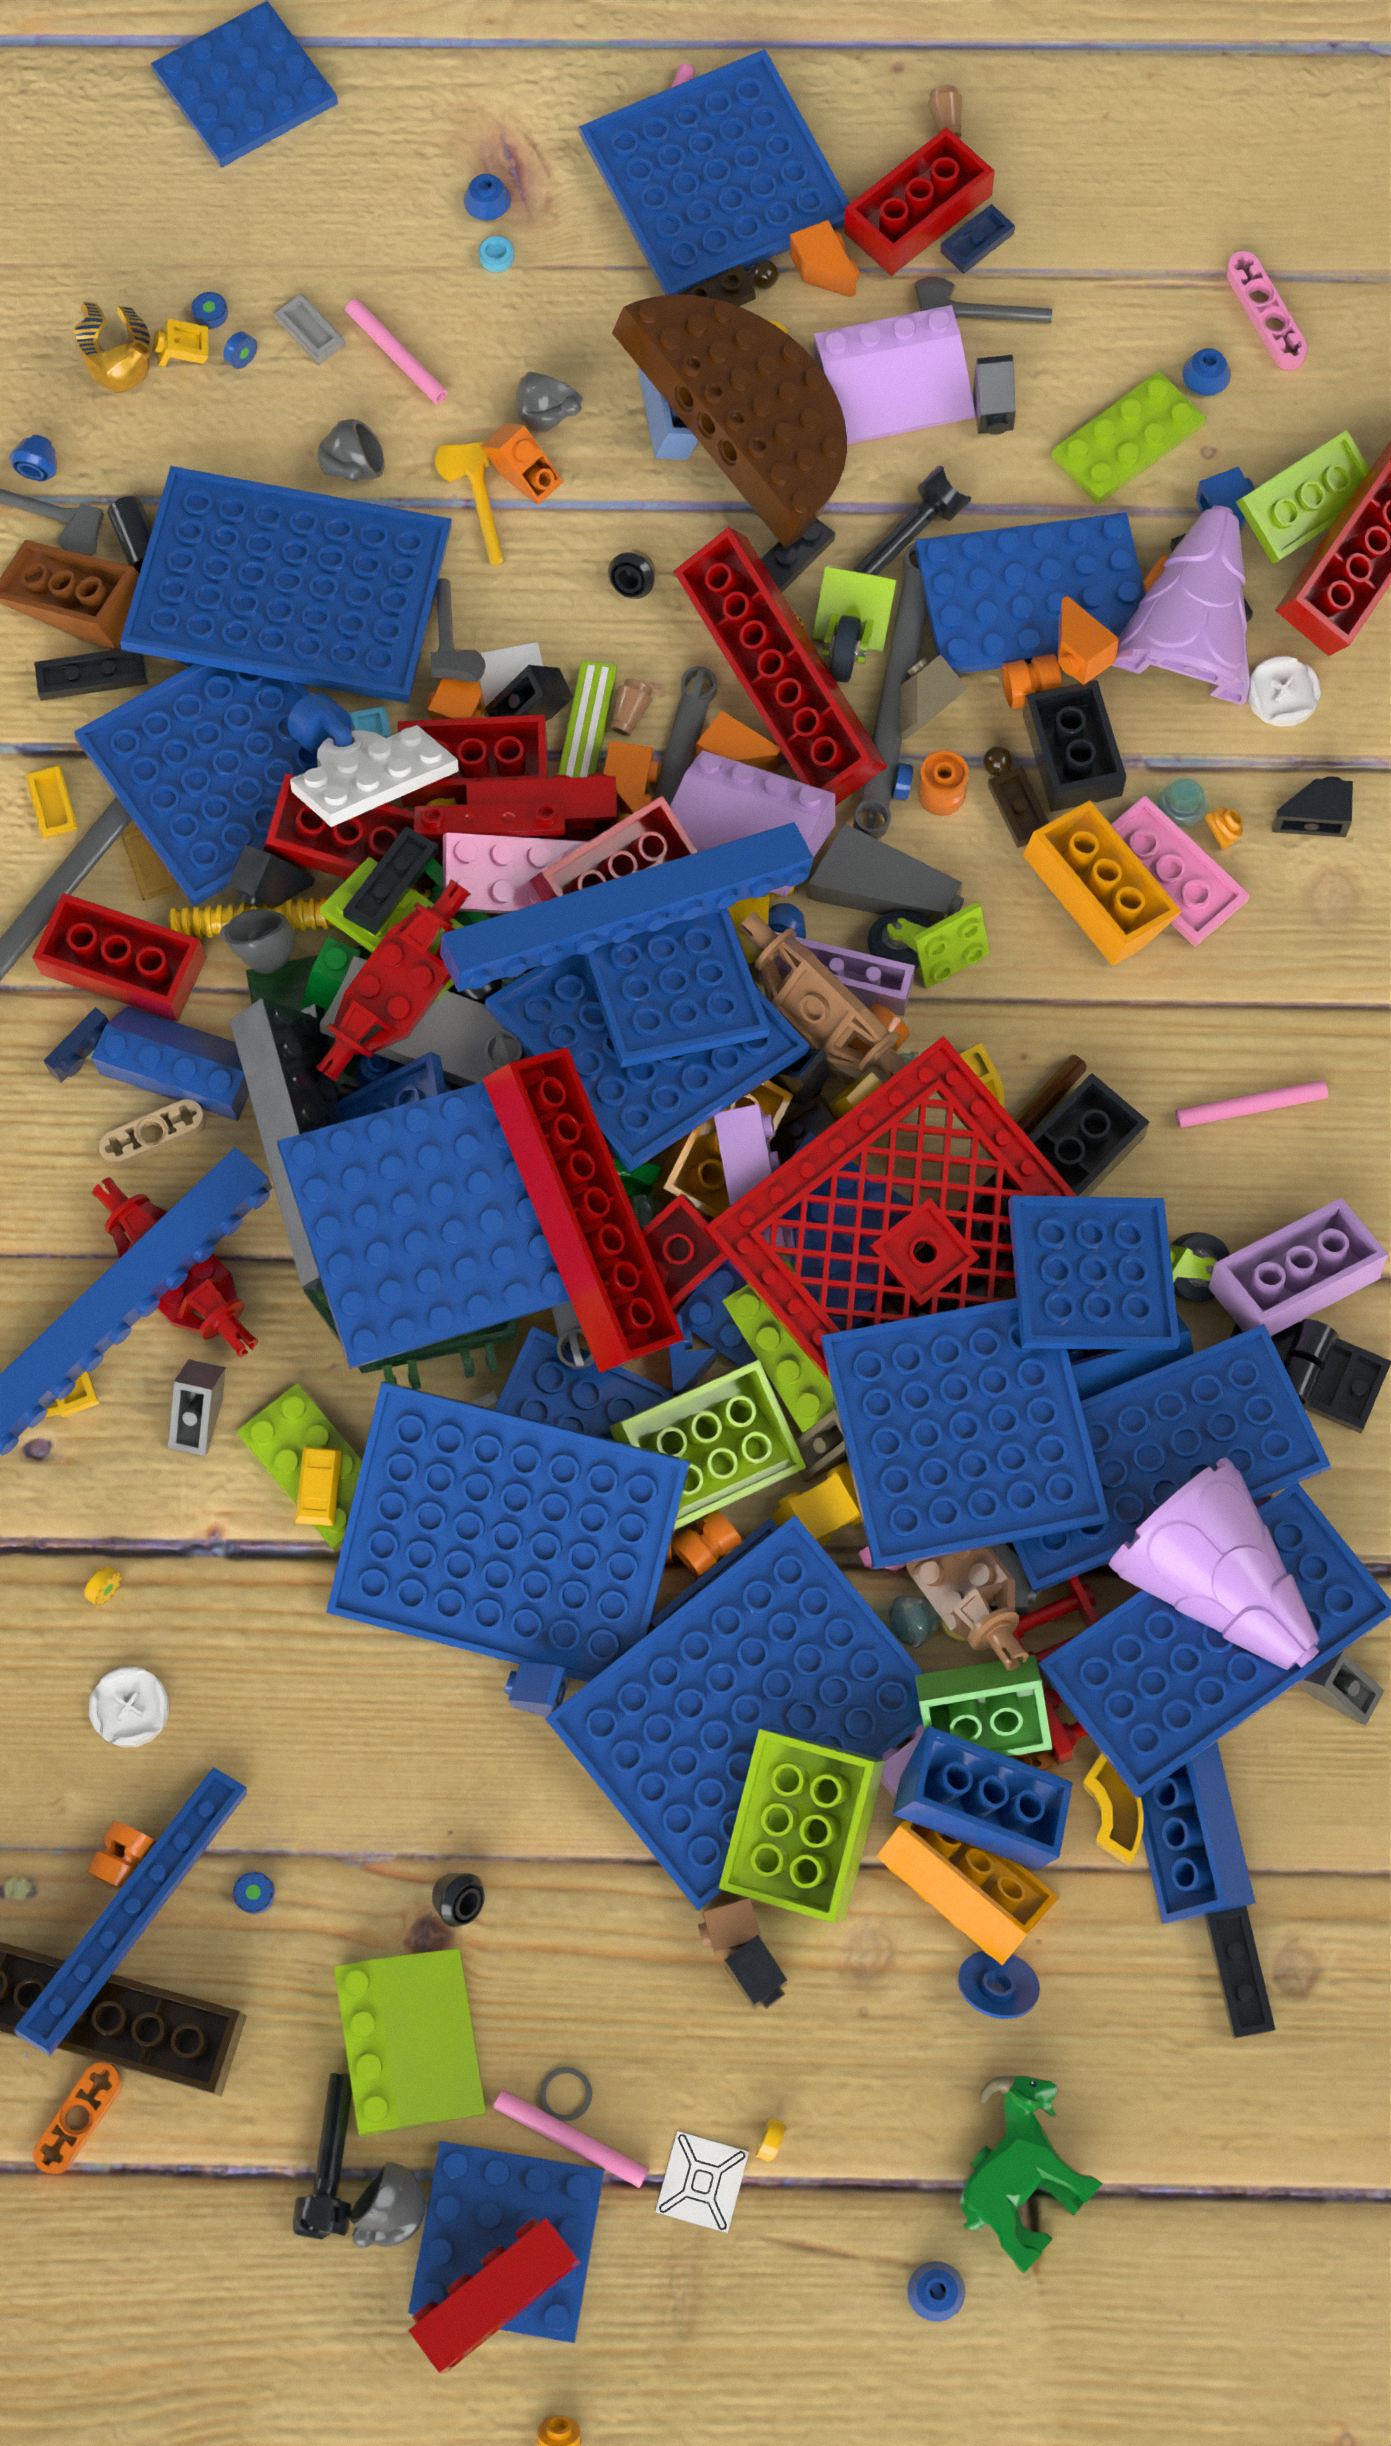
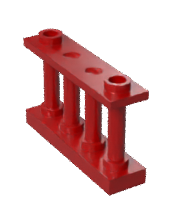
M565 802L415 806L414 831L438 844V853L434 859L443 868V835L445 833L509 837L540 836V839H555V835H565ZM427 874L420 881L421 893H425L426 889H432L436 885Z
M1077 1576L1068 1579L1067 1590L1070 1594L1069 1596L1019 1617V1623L1012 1632V1635L1023 1650L1025 1649L1020 1639L1024 1637L1025 1632L1072 1611L1078 1610L1087 1629L1099 1621L1093 1609L1096 1606V1600L1087 1583L1081 1585ZM1079 1634L1035 1654L1031 1650L1027 1652L1028 1656L1035 1655L1038 1665L1039 1662ZM1042 1685L1052 1743L1050 1751L1056 1760L1057 1766L1072 1760L1073 1746L1077 1744L1076 1740L1088 1734L1079 1722L1071 1725L1068 1722L1061 1724L1055 1710L1059 1709V1704L1064 1701L1054 1688L1051 1689L1050 1686L1044 1688Z

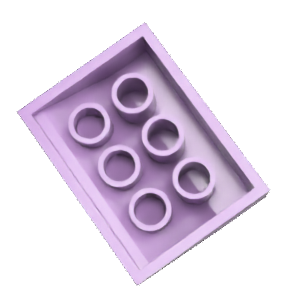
M952 305L814 334V360L826 375L841 405L846 425L847 445L976 417L961 335Z
M704 750L700 752L685 772L670 806L698 852L795 822L814 857L835 827V793ZM784 886L770 892L786 897L793 887Z

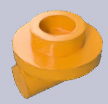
M1220 806L1204 817L1222 850L1231 847L1234 841L1243 835V820L1232 808L1227 809Z
M550 2417L544 2420L538 2427L537 2446H581L580 2427L575 2420L569 2417Z

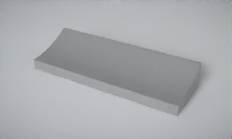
M357 956L353 957L338 993L320 1022L321 1033L331 1037L335 1036L327 1026L329 1023H334L344 992L367 960ZM446 990L438 1001L435 1000L407 1039L379 1050L375 1054L406 1065L431 1051L441 1057L444 1080L461 1087H467L483 1082L484 1077L494 1072L493 1066L484 1055V1046L492 1034L505 1030L489 1013L484 1004ZM376 1024L359 1043L363 1045L383 1028ZM506 1038L504 1042L509 1060L512 1062L517 1056L518 1045L512 1039ZM496 1042L492 1050V1057L497 1064L502 1065Z

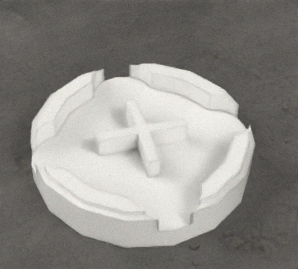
M1275 656L1262 661L1250 677L1247 702L1253 713L1264 722L1278 727L1294 726L1306 721L1314 713L1321 695L1320 681L1309 665L1306 664L1305 666L1297 662L1298 659L1290 656Z
M121 1667L107 1673L100 1680L95 1691L93 1690L89 1699V1717L94 1729L108 1743L122 1748L139 1747L152 1741L164 1729L169 1717L170 1699L164 1685L152 1673L138 1667Z

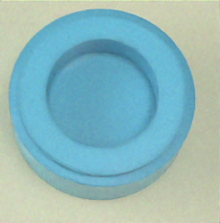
M491 236L485 239L479 247L481 265L486 270L495 273L509 269L514 262L512 243L502 236Z

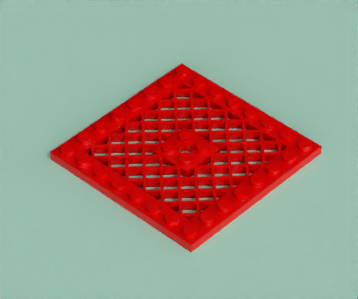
M942 1036L705 1226L703 1230L830 1383L820 1339L822 1335L841 1331L828 1315L845 1317L844 1331L852 1330L853 1318L873 1320L872 1326L880 1324V1321L894 1322L915 1318L914 1316H909L910 1299L917 1308L930 1299L929 1315L937 1313L938 1300L957 1302V1309L965 1308V1303L988 1304L1009 1300L993 1298L995 1278L1014 1280L1013 1299L1017 1298L1014 1272L996 1270L997 1251L1012 1253V1244L998 1243L999 1224L1010 1225L1009 1217L1000 1216L1001 1197L1010 1198L1011 1195L1078 1196L947 1039ZM935 1093H937L942 1100H935L929 1098ZM919 1107L917 1125L899 1123ZM926 1107L946 1110L944 1128L925 1126ZM953 1113L967 1130L952 1129ZM889 1131L888 1148L870 1147V1145ZM897 1131L916 1133L915 1152L895 1149ZM924 1134L944 1136L942 1155L923 1153ZM951 1137L971 1139L969 1158L950 1156ZM978 1143L992 1160L977 1159ZM860 1154L858 1172L840 1171ZM867 1155L887 1157L885 1175L866 1173ZM894 1158L914 1160L913 1179L893 1176ZM922 1161L941 1163L940 1182L920 1180ZM949 1164L968 1166L967 1185L948 1183ZM976 1167L996 1169L994 1188L975 1186ZM1003 1173L1017 1190L1002 1189ZM830 1178L828 1197L810 1195ZM837 1179L857 1181L856 1200L836 1198ZM865 1182L885 1184L883 1203L863 1201ZM892 1185L912 1187L910 1206L891 1204ZM919 1188L939 1190L938 1206L930 1197L918 1206ZM947 1191L966 1193L965 1212L945 1210ZM974 1194L993 1196L992 1215L973 1213ZM800 1203L799 1221L780 1219ZM807 1203L828 1205L826 1224L806 1222ZM835 1206L855 1208L853 1227L833 1225ZM862 1209L882 1211L881 1230L861 1228ZM890 1212L908 1214L888 1231ZM949 1219L964 1220L963 1236ZM972 1221L991 1223L990 1242L970 1240ZM770 1227L768 1243L761 1233ZM777 1227L798 1229L796 1248L776 1246ZM805 1230L825 1232L824 1251L803 1249ZM832 1233L853 1235L851 1254L831 1252ZM860 1236L879 1238L868 1247L875 1257L858 1255ZM924 1242L933 1248L934 1259L931 1262L922 1263L915 1258L914 1247L917 1243ZM973 1249L989 1250L988 1269L969 1267L980 1258ZM778 1255L795 1256L794 1274ZM802 1257L823 1259L821 1279L801 1276ZM830 1260L850 1262L848 1282L828 1279ZM858 1263L878 1265L876 1285L856 1282ZM885 1269L900 1287L884 1286ZM960 1275L958 1294L939 1292ZM968 1275L987 1277L985 1297L966 1295ZM803 1285L820 1287L819 1304ZM828 1288L848 1290L846 1309L826 1307ZM855 1291L875 1293L874 1312L854 1310ZM883 1294L903 1296L901 1315L881 1313Z

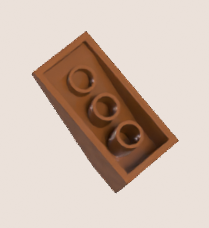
M25 540L0 577V603L88 643L115 650L121 645L120 640L139 573L132 566Z

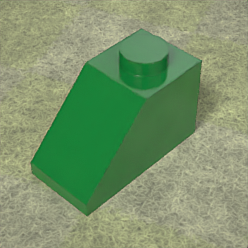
M327 936L311 969L300 1010L316 1004L323 1007L326 1014L341 987L353 957L357 956L364 959L362 951Z

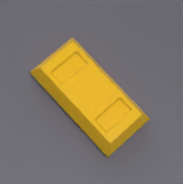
M61 764L25 774L42 839L78 830Z
M303 1446L295 1524L334 1526L343 1449Z

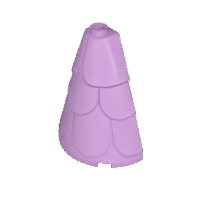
M1213 506L1212 509L1205 510L1197 518L1164 563V571L1140 601L1138 610L1118 637L1116 660L1112 666L1141 674L1149 665L1212 683L1210 696L1243 706L1247 700L1250 679L1245 635L1247 632V622L1242 589L1245 584L1239 520L1233 515V511L1230 508Z
M1227 1457L1222 1458L1216 1463L1218 1468L1215 1471L1210 1466L1207 1467L1136 1529L1133 1542L1129 1544L1126 1541L1114 1554L1109 1562V1566L1119 1574L1120 1578L1173 1605L1175 1610L1221 1632L1224 1639L1286 1670H1289L1295 1663L1302 1668L1319 1653L1315 1646L1320 1639L1294 1577L1286 1572L1270 1531L1263 1524L1240 1471L1235 1468L1234 1464Z

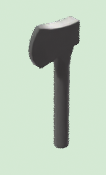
M926 277L918 280L914 285L920 311L952 305L955 318L968 317L1051 323L1052 308L973 304L950 300L955 285L944 278Z
M0 489V504L50 518L67 525L57 539L64 550L88 556L96 554L99 530L104 518L102 509L83 503L80 504L79 508L59 507Z
M445 578L439 579L436 589L439 647L437 652H431V677L477 682L485 673V660L476 650H455L453 644L450 581Z

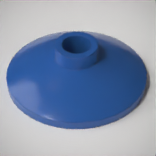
M984 1951L976 1952L965 1959L958 1973V1986L964 1999L979 2012L994 2018L1012 2019L1023 2016L1033 2009L1039 1997L1040 1985L1035 1972L1024 1960L1013 1954L1001 1965Z

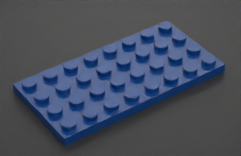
M1265 1324L1081 1401L1110 1520L1104 1524L1014 1541L1012 1543L1035 1594L1109 1563L1114 1554L1126 1541L1129 1544L1133 1542L1136 1529L1163 1503L1207 1467L1210 1466L1215 1471L1218 1468L1216 1463L1222 1458L1227 1457L1234 1464L1235 1468L1240 1471L1253 1502L1330 1470L1331 1464Z
M1299 1483L1289 1486L1259 1507L1257 1511L1263 1524L1270 1531L1286 1572L1294 1577L1320 1639L1315 1646L1319 1653L1304 1667L1301 1668L1295 1663L1289 1670H1286L1224 1639L1221 1632L1175 1610L1173 1605L1145 1590L1134 1595L1038 1663L1040 1671L1136 1799L1391 1617V1599Z

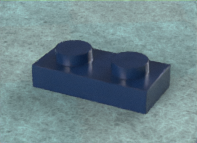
M990 204L942 242L940 253L964 274L1010 238L1015 232V225Z
M95 1007L43 1060L50 1074L62 1083L68 1076L71 1077L78 1073L84 1064V1059L96 1048L102 1032L109 1022L107 1016Z

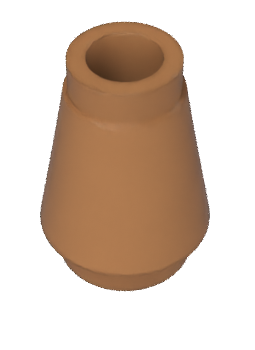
M951 85L941 86L932 90L928 105L939 133L947 127L960 138L962 136V95L957 92L955 86Z
M630 678L625 680L624 685L619 686L610 726L613 731L625 736L631 735L632 730L652 702L650 697L653 691L652 688Z

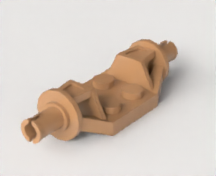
M756 912L749 915L742 922L738 930L743 932L762 951L755 962V967L761 970L766 998L811 1048L822 1049L826 1053L827 1062L857 1067L862 1073L871 1067L877 1066L889 1079L907 1065L893 1050L894 1044L900 1035L896 1031L889 1032L872 1011H869L817 959L818 957L797 941L795 939L796 931L790 928L777 935ZM779 956L791 969L784 981H782L775 963ZM858 1037L872 1049L865 1054L847 1045Z
M990 1546L905 1563L909 1574L951 1632L967 1639L969 1645L975 1651H984L992 1648L1008 1671L1022 1666L1016 1659L1017 1657L1024 1663L1027 1661L1028 1653L1023 1650L1012 1635V1632L1019 1623V1616L1015 1612V1579ZM996 1601L998 1610L992 1612L989 1606Z

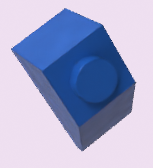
M1238 466L1201 480L1195 500L1202 513L1205 510L1212 509L1213 506L1230 508L1233 511V515L1239 520L1241 535L1247 520L1236 501L1255 488L1252 481L1248 477H1244Z
M521 1661L518 1672L511 1671L505 1688V1694L510 1695L509 1702L511 1707L547 1717L563 1703L569 1685L565 1667Z

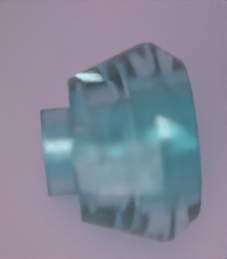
M1179 779L1168 784L1161 791L1158 798V808L1178 827H1191L1201 822L1208 810V798L1197 782L1190 779Z
M899 1596L893 1600L889 1609V1622L893 1633L902 1644L912 1648L922 1647L938 1629L940 1615L927 1598L923 1596Z

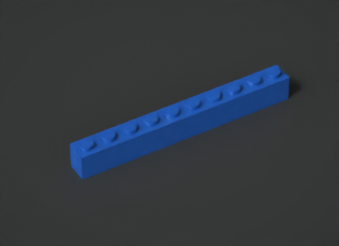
M795 822L443 933L440 955L458 992L469 988L479 989L491 981L503 977H516L525 970L540 965L550 966L562 958L577 953L581 955L587 954L596 947L611 942H624L632 935L645 931H658L667 924L682 919L692 920L703 912L716 908H729L740 900L750 897H763L771 890L784 886H797L809 878L813 856Z
M234 1147L0 1374V1454L2 1456L8 1454L17 1445L18 1437L28 1427H35L45 1418L47 1414L46 1409L56 1399L62 1400L72 1392L76 1385L75 1381L85 1371H93L102 1362L103 1354L113 1344L118 1345L129 1336L132 1331L131 1326L141 1317L145 1318L152 1314L159 1306V1299L169 1289H177L186 1280L187 1272L197 1262L203 1263L213 1254L216 1243L225 1235L230 1236L235 1233L243 1222L242 1218L252 1208L256 1210L268 1200L270 1191L273 1189L268 1176L237 1147Z

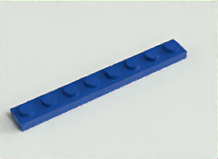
M214 1767L211 1769L14 2028L17 2036L48 2056L52 2055L247 1795V1788Z

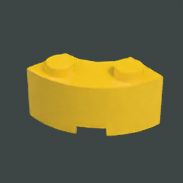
M847 1463L841 1464L827 1473L828 1479L803 1494L796 1491L785 1496L778 1502L780 1508L769 1518L780 1528L796 1515L820 1546L831 1541L830 1534L851 1523L853 1527L860 1524L862 1517L850 1467Z
M1101 1753L1083 1781V1789L1095 1799L1102 1816V1825L1096 1838V1845L1129 1867H1132L1139 1852L1143 1836L1144 1815L1141 1797L1135 1798Z

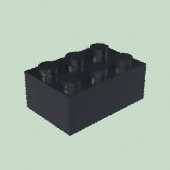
M1097 679L1089 681L1085 685L1078 683L1026 695L1023 718L1051 812L1080 806L1089 800L1094 803L1121 797L1127 776Z

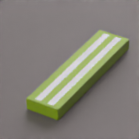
M581 660L558 775H567L575 778L587 777L590 774L597 773L617 676V665Z

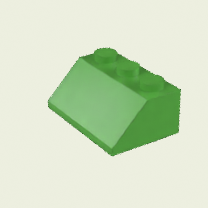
M1029 1655L1025 1663L1019 1657L1016 1658L1022 1666L1012 1671H1008L1000 1660L915 1675L924 1730L931 1726L1007 1757L1052 1749L1042 1682L1035 1655Z

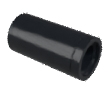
M127 496L114 501L108 507L107 514L128 565L135 567L140 574L152 527L141 500L135 496Z

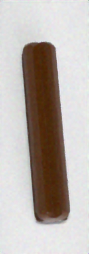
M1070 1055L1013 1119L1027 1136L1086 1071V1063L1077 1055Z

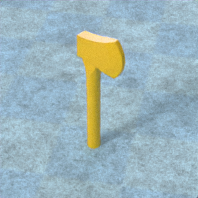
M484 442L440 445L435 455V467L438 474L449 483L467 475L471 484L489 563L491 565L502 563L503 556L484 482V469L490 467L487 455L480 447Z

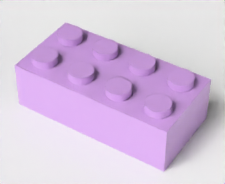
M1340 1198L1216 1262L1208 1288L1243 1332L1265 1324L1271 1337L1379 1280L1388 1253L1347 1203Z

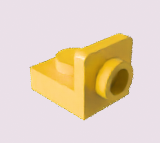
M167 318L162 330L156 331L153 339V351L157 352V365L165 367L170 357L205 364L208 358V327Z

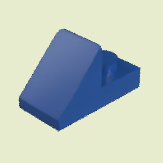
M681 1314L675 1316L685 1340L669 1346L674 1396L692 1389L717 1360L716 1349L685 1352V1350L693 1349L690 1326L683 1327Z

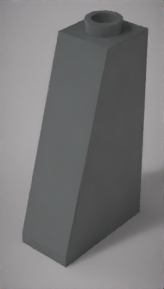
M846 823L842 826L808 882V898L814 901L880 915L899 910L915 911L925 916L931 925H935L959 912L964 903V898L961 897L962 882Z

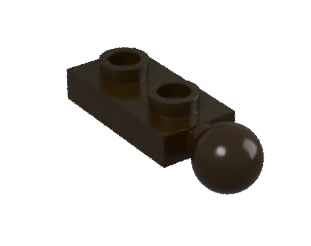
M761 260L755 263L751 273L746 275L740 264L678 293V295L708 297L741 306L756 299L753 287L757 286L761 289L772 287L777 282L778 269L771 261Z
M1001 746L992 747L987 750L983 757V765L986 771L997 776L989 779L988 788L1017 848L1028 844L1033 832L1047 825L1049 821L1023 767L1010 771L1012 766L1010 752Z
M821 1094L782 1117L775 1131V1137H772L770 1141L771 1152H778L781 1165L792 1157L809 1132L818 1137L837 1121L826 1099Z

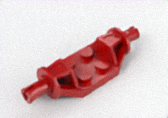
M451 879L432 908L430 906L425 908L416 902L413 906L416 909L387 932L344 992L335 1021L327 1026L335 1034L334 1038L336 1041L320 1064L316 1066L318 1070L324 1072L326 1076L337 1082L338 1077L355 1053L357 1055L362 1053L371 1059L374 1055L373 1053L410 1036L451 979L440 955L441 941L436 955L429 952V949L441 927L445 929L444 933L455 930L451 927L453 925L451 920L465 900L471 895L469 891ZM376 1024L383 1028L363 1045L359 1043Z
M108 1177L101 1182L110 1194H107L99 1184L94 1187L92 1194L111 1213L105 1224V1230L113 1236L119 1258H121L168 1211L150 1203V1199L145 1194H137L128 1199L114 1183L113 1179ZM125 1231H126V1233L128 1234V1236L130 1237L131 1242L128 1240V1238H127L126 1235L124 1234ZM212 1254L203 1263L197 1262L187 1272L186 1280L177 1289H169L159 1299L160 1303L157 1308L174 1327L198 1333L205 1340L221 1335L236 1351V1354L239 1357H243L248 1354V1351L240 1339L251 1350L255 1348L258 1340L238 1320L244 1309V1302L237 1297L230 1271ZM198 1311L201 1315H203L206 1318V1320L203 1321L198 1316L193 1314V1312Z

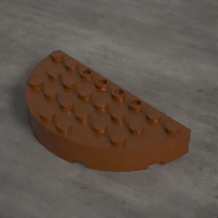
M665 295L639 300L624 306L612 331L614 337L662 394L781 544L787 548L799 540L821 515L841 479L847 455V432L843 412L835 391L824 372L806 350L783 330L761 316L726 301L693 295Z

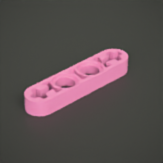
M1247 251L1236 252L1230 257L1226 271L1228 282L1278 367L1289 371L1300 368L1305 361L1308 348L1303 335L1258 258ZM1237 266H1241L1242 269L1249 268L1248 277L1242 269L1237 270ZM1254 291H1261L1267 295L1268 300L1257 303L1252 301L1249 294ZM1275 318L1280 320L1284 327L1280 330H1271L1266 326L1265 322L1268 319ZM1287 346L1291 352L1297 351L1296 356H1293L1290 352L1284 353L1285 347Z

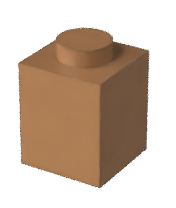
M750 1898L704 1911L703 1917L705 1922L698 1924L704 1949L712 1946L714 1956L738 1950L757 1935L762 1940Z

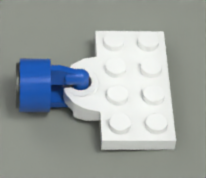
M312 693L303 697L293 707L289 715L288 730L290 735L308 752L317 756L318 760L317 768L309 769L305 773L290 779L291 790L331 827L458 772L457 758L418 725L403 729L401 732L388 738L364 730L351 731L352 721L349 713L327 694Z

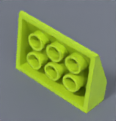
M759 1360L735 1368L609 1426L615 1441L691 1460L674 1530L807 1468Z
M759 1729L719 1889L831 1923L846 1920L886 1760L844 1748Z
M460 1948L377 1958L334 1966L358 2134L364 2138L487 2114Z

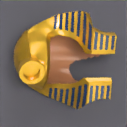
M83 302L81 309L84 313V320L74 327V335L91 376L100 386L115 393L135 388L144 381L149 371L151 349L149 347L150 334L146 324L132 307L118 306L116 311L128 330L127 343L113 347L105 352L99 345L98 338L102 329L107 325L106 318L98 304Z

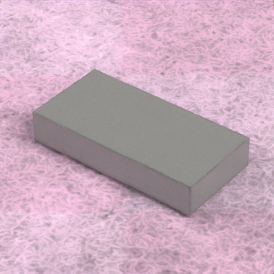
M302 293L274 312L276 321L317 365H320L346 346L344 338Z

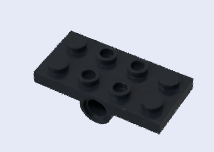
M1303 1319L1301 1322L1299 1321L1271 1336L1304 1409L1361 1434L1389 1370L1391 1361L1339 1339L1338 1333L1332 1327L1312 1319ZM1235 1324L1230 1338L1244 1333L1237 1324Z

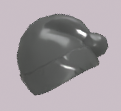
M531 371L520 379L516 391V407L521 420L530 429L537 432H546L558 425L567 416H575L580 413L583 397L569 385L555 378Z
M347 419L339 421L318 447V463L326 475L344 476L347 480L356 482L358 479H376L383 474L385 461L380 442L373 431L359 420Z
M267 909L245 911L235 916L220 929L221 940L227 943L232 951L257 973L270 974L280 970L289 961L295 948L296 934L294 927L284 915L276 911Z
M387 2162L355 2202L349 2219L356 2227L352 2233V2242L358 2248L369 2247L372 2244L382 2247L395 2246L405 2242L418 2231L425 2215L426 2202L420 2183L403 2165Z

